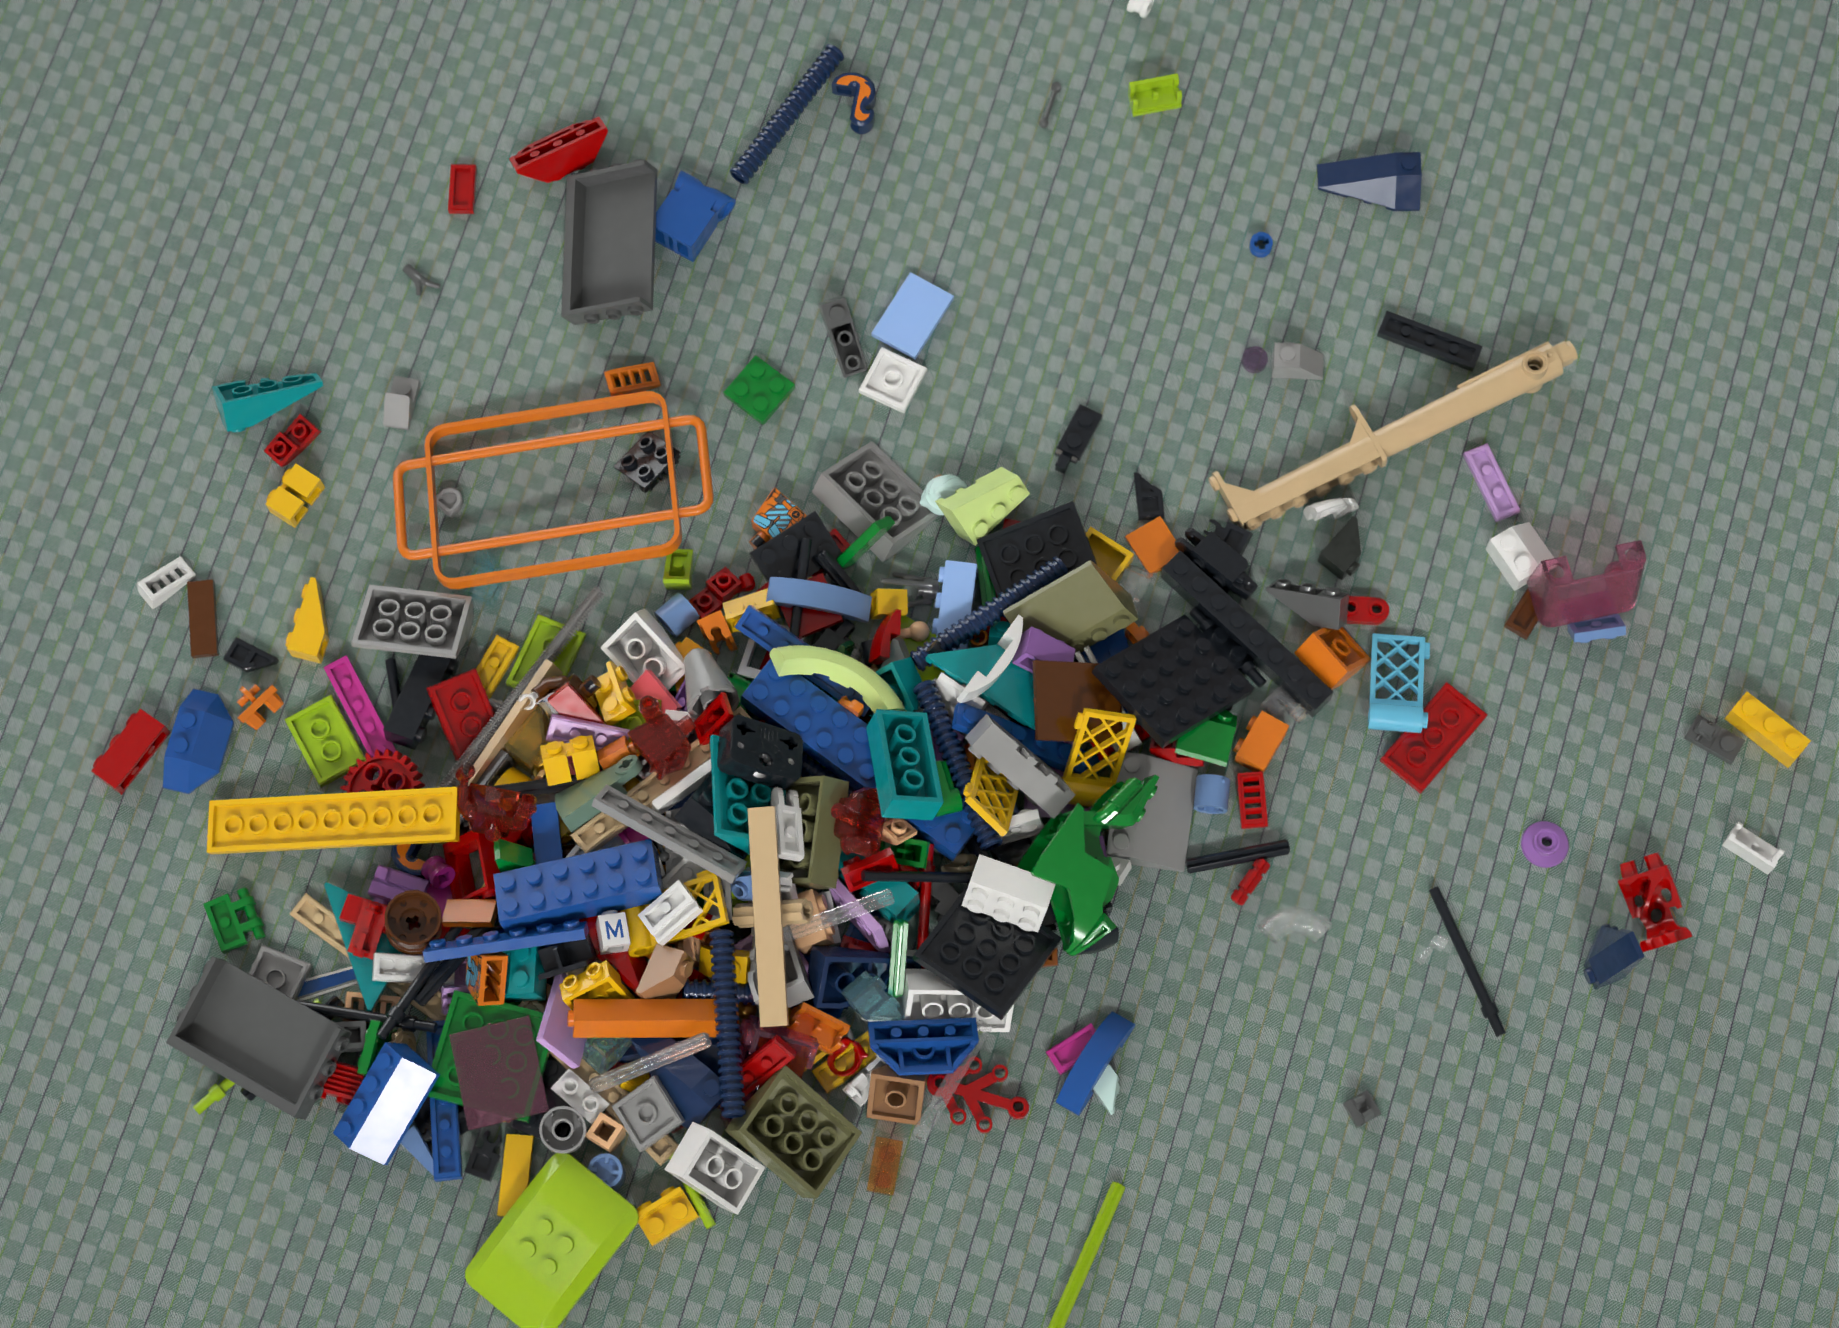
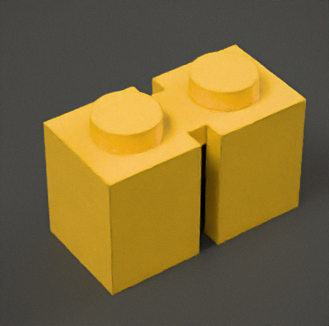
M295 463L292 469H288L284 473L281 487L278 486L277 489H273L267 496V502L265 503L270 513L296 528L308 512V508L303 506L305 504L304 501L312 506L325 489L320 478Z
M593 735L577 736L565 744L564 741H552L540 746L548 786L572 781L567 756H572L577 780L589 778L600 772Z

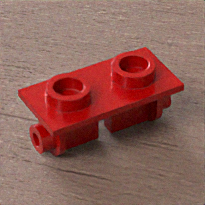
M364 900L347 952L353 953L357 957H366L373 960V954L376 952L385 925L384 914L387 907Z

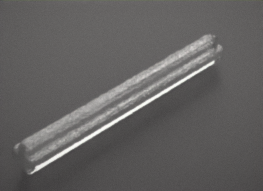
M885 889L814 915L809 923L784 926V944L889 906L895 902L892 891Z
M981 1020L977 1021L978 1044L954 1073L946 1074L912 1132L917 1139L926 1141L989 1035L992 1027L988 1023Z
M702 1032L593 1077L589 1080L590 1089L592 1092H602L709 1048L712 1045L708 1033Z

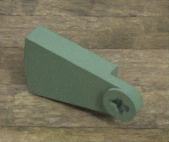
M628 755L617 764L555 794L556 809L571 833L601 813L600 810L592 807V803L606 784L625 795L627 794L624 784L638 775L643 768V764L636 755Z

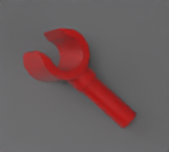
M751 573L739 576V580L743 585L736 594L742 591L749 592L755 588L754 577Z

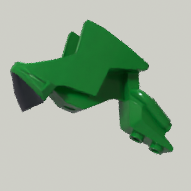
M1156 774L1146 777L1142 781L1132 777L1127 779L1125 783L1120 781L1113 784L1091 805L1089 811H1084L1082 805L1077 803L1072 811L1063 814L1060 811L1054 819L1050 817L1017 865V868L1031 872V875L1056 884L1050 902L1063 942V950L1069 956L1097 953L1114 946L1118 942L1119 928L1103 913V907L1113 899L1119 883V877L1112 858L1104 856L1099 836L1101 829L1130 827L1143 818L1146 812L1144 806L1148 799L1150 800L1155 795L1158 788L1156 783L1159 776Z

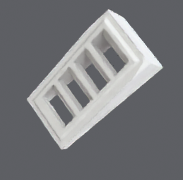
M180 556L137 582L138 592L148 605L154 609L185 586L187 582L194 579L196 574ZM176 568L182 572V577H179L174 571ZM170 575L174 582L171 583L166 576ZM161 581L165 587L162 589L158 582ZM151 588L154 589V591L156 592L155 594L152 593V591L150 590Z

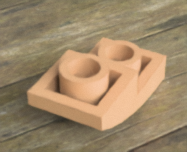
M880 806L860 816L858 823L873 836L893 845H899L917 835V830L905 819L883 818Z

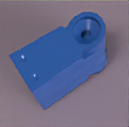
M681 170L674 189L671 190L656 212L655 242L694 262L716 229L718 222L726 218L732 211L736 200L718 189L705 186L699 179Z

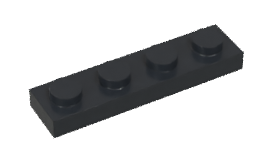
M1386 311L1377 337L1471 372L1475 368L1483 347Z

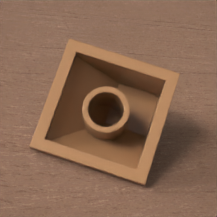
M656 944L635 993L641 999H674L684 987L687 978L692 974L694 960L684 950Z
M888 1064L872 1070L866 1118L920 1126L927 1074L899 1076Z

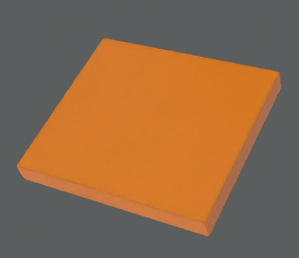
M1161 516L1125 536V539L1149 575L1161 571L1179 552L1177 547H1175L1176 539Z

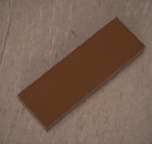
M213 579L187 582L191 657L194 659L219 656L215 582Z

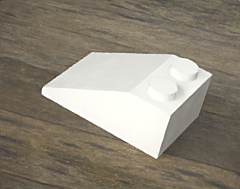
M646 609L635 612L600 647L618 667L622 666L628 678L633 683L637 681L645 670H651L669 691L685 675L684 658L664 628Z

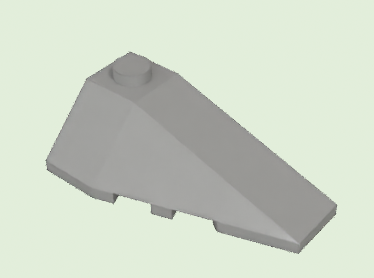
M786 925L783 927L787 1001L788 1008L814 998V994L801 956L796 948L790 926ZM752 927L751 935L753 940L752 950H750L749 955L751 966L750 972H748V983L754 1002L759 1005L755 929Z

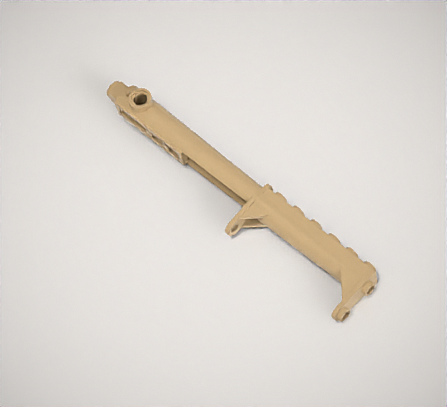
M1547 341L1457 385L1455 391L1374 432L1369 427L1358 407L1353 404L1349 406V411L1356 426L1350 442L1254 491L1225 483L1218 471L1213 472L1212 476L1208 478L1212 489L1215 492L1219 490L1229 508L1226 512L1232 524L1237 523L1239 527L1245 530H1255L1262 525L1263 521L1269 518L1277 519L1292 507L1300 508L1309 501L1308 499L1316 495L1322 497L1332 490L1331 488L1339 484L1341 486L1349 484L1359 474H1369L1376 470L1378 465L1381 468L1386 466L1387 457L1524 393L1538 392L1544 383L1561 376L1563 368L1578 359L1576 349L1570 341H1563L1554 346Z

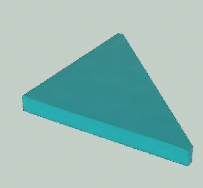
M997 644L928 654L925 659L930 665L933 663L945 671L944 674L953 680L967 686L977 671L987 677L1005 652V649ZM1011 660L997 681L980 694L979 697L993 706L997 705L1008 712L1007 715L1022 725H1027L1035 730L1032 673L1013 664Z
M326 882L324 888L347 952L356 925L340 921L339 917L348 893H352ZM381 934L375 953L404 954L390 944L386 934ZM347 952L366 1009L373 1012L388 982L372 981V959L357 957L353 953Z

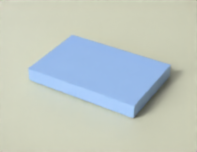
M910 272L872 331V337L916 360L954 300V296Z

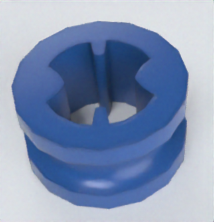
M1265 232L1255 233L1250 240V252L1258 258L1268 256L1272 250L1273 240ZM1259 240L1263 241V244L1267 243L1265 249H1259V246L1256 247Z

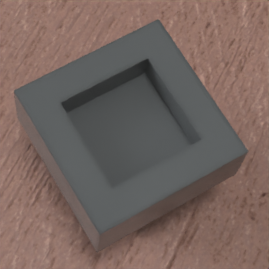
M1368 1090L1343 1103L1356 1128L1381 1114Z

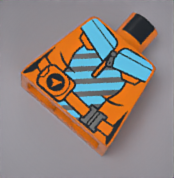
M774 488L751 521L752 527L757 534L749 541L750 545L756 549L807 515L778 489Z
M504 952L467 956L465 983L478 1006L504 1004L508 955Z

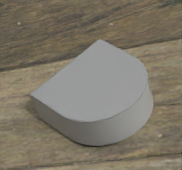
M444 488L436 495L437 508L450 519L463 507V497L456 488Z

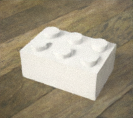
M979 854L961 906L967 907L974 913H984L992 916L997 921L1018 925L1025 931L1038 932L1056 884L1034 877L1029 871Z
M692 1122L664 1170L719 1207L738 1215L764 1171L765 1166L711 1129Z

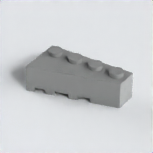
M986 714L965 737L971 745L968 749L978 759H981L983 756L988 761L987 765L996 774L1002 773L1006 776V781L1017 791L1019 789L1025 793L1024 796L1033 805H1039L1053 819L1075 796L1074 792L1058 773L989 715Z

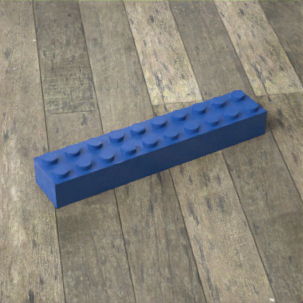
M770 659L741 695L740 704L759 719L764 720L765 723L799 734L803 740V751L841 780L848 781L852 788L872 803L880 806L866 729L868 724L800 674L779 677ZM963 805V809L960 812L934 817L933 820L905 819L917 830L918 837L930 842V844H934V849L952 862L974 835L973 831L975 830V828L970 826L972 821L967 818L968 813L964 811L965 805Z

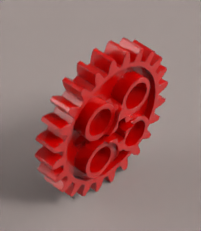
M376 749L374 757L369 753H365L366 761L363 762L358 758L356 759L358 767H349L353 774L343 777L348 781V785L341 786L340 789L347 793L421 789L425 787V784L417 781L423 774L416 771L418 765L411 762V758L406 755L403 756L399 751H395L393 754L391 750L386 749L383 754L380 750ZM380 771L379 777L373 780L374 774ZM403 779L402 785L396 789V783Z

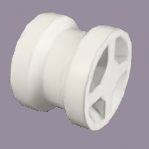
M1129 0L1127 11L1131 13L1137 12L1140 17L1145 19L1151 11L1154 0Z

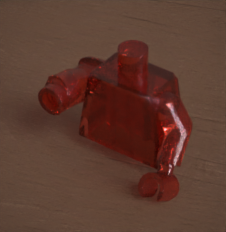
M652 696L642 697L638 708L646 723L630 730L628 736L634 747L650 765L649 773L655 771L657 773L656 778L662 780L666 775L684 768L691 750L686 735L693 731L696 725L688 715L674 723L668 714L662 713L656 698Z
M463 764L457 769L455 775L457 780L460 781V785L457 786L458 811L468 821L472 832L485 834V838L488 841L494 842L499 840L500 837H508L510 831L520 832L527 828V821L537 810V798L534 795L523 794L518 803L520 792L470 783L468 786L469 780L475 774L473 765L469 767L468 775L463 773Z
M865 787L852 792L849 797L841 798L839 803L834 804L831 809V815L836 819L833 832L840 839L841 850L846 855L855 853L869 857L872 854H877L880 849L885 818L881 816L877 788Z

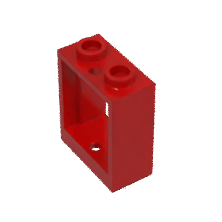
M475 828L459 836L458 842L443 844L445 861L455 871V877L450 884L452 899H496L493 874L501 873L495 861L494 839L499 838L497 829ZM476 850H479L485 886L478 890H475L469 854Z

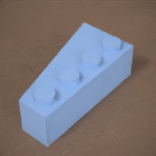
M946 560L945 567L940 566L938 582H943L942 593L937 592L935 608H940L939 618L933 619L932 634L940 632L943 634L944 629H951L953 623L957 625L959 619L964 620L966 615H972V603L975 598V580H977L978 575L977 564ZM969 639L966 640L967 643L965 645L961 643L960 648H954L953 651L968 649Z

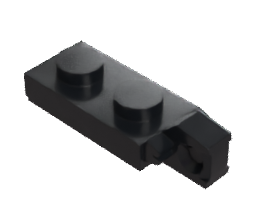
M1081 404L1078 406L1057 446L1055 455H1058L1059 458L1055 464L1056 471L1064 474L1070 462L1076 464L1077 461L1081 460L1103 418L1102 414Z

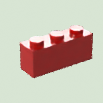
M140 708L137 713H133L128 718L124 730L112 738L109 744L110 747L105 754L97 757L91 772L122 795L171 732L165 725Z

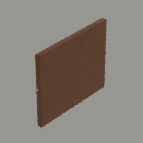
M1033 661V702L1036 741L1074 742L1077 729L1074 728V723L1078 712L1083 713L1084 708L1122 713V705L1092 673L1094 667L1100 663ZM1089 717L1087 727L1091 731L1103 722L1099 718ZM1120 721L1111 726L1115 734L1123 730V725ZM1106 729L1094 737L1098 743H1102L1112 737V735ZM1091 738L1085 741L1088 743H1094Z

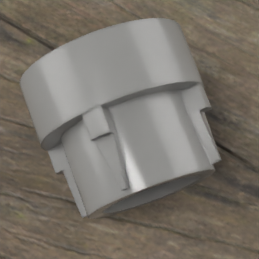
M558 1106L552 1108L543 1116L539 1126V1133L542 1142L549 1150L559 1154H567L577 1151L586 1138L587 1126L584 1118L577 1110L568 1106ZM562 1122L568 1123L571 1127L570 1134L564 1138L558 1137L555 1133L556 1126Z

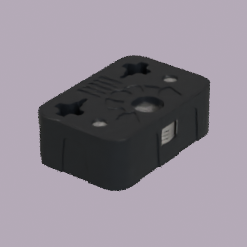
M742 715L734 716L720 729L717 766L721 772L768 787L782 788L783 791L801 777L803 740L799 734Z

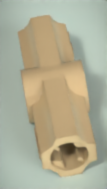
M806 898L781 900L783 927L791 924L809 923L813 919V905ZM753 902L738 903L733 907L732 920L735 926L737 925L739 928L754 927Z

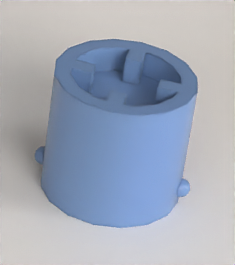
M679 592L654 612L662 626L675 638L700 618L691 603Z
M1213 774L1198 775L1196 777L1193 809L1208 814L1227 813L1230 779Z
M609 1153L599 1154L589 1163L588 1169L615 1191L619 1190L624 1184L626 1171L620 1160Z

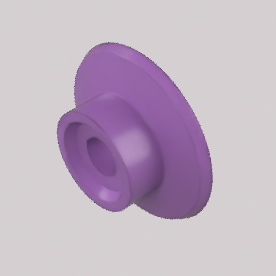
M1548 821L1533 823L1524 831L1521 838V848L1524 856L1532 864L1549 868L1560 864L1565 859L1569 850V841L1566 833L1558 825ZM1542 840H1548L1550 846H1544Z

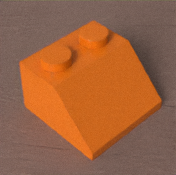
M1343 627L1339 630L1322 628L1313 632L1294 652L1299 660L1331 690L1341 686L1371 661V658Z

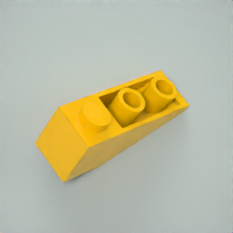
M310 577L309 583L303 587L301 595L303 601L301 607L295 611V626L293 632H289L287 635L286 647L292 657L322 664L329 642L321 586L316 578Z

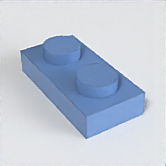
M1619 614L1567 621V629L1574 643H1588L1591 640L1602 638L1614 639L1617 636L1626 635V625Z

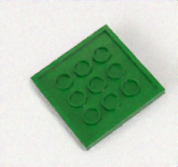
M454 990L431 1066L440 1076L427 1097L529 1123L550 1053L548 1049L536 1041L544 1013L508 1003L478 1006L471 994Z

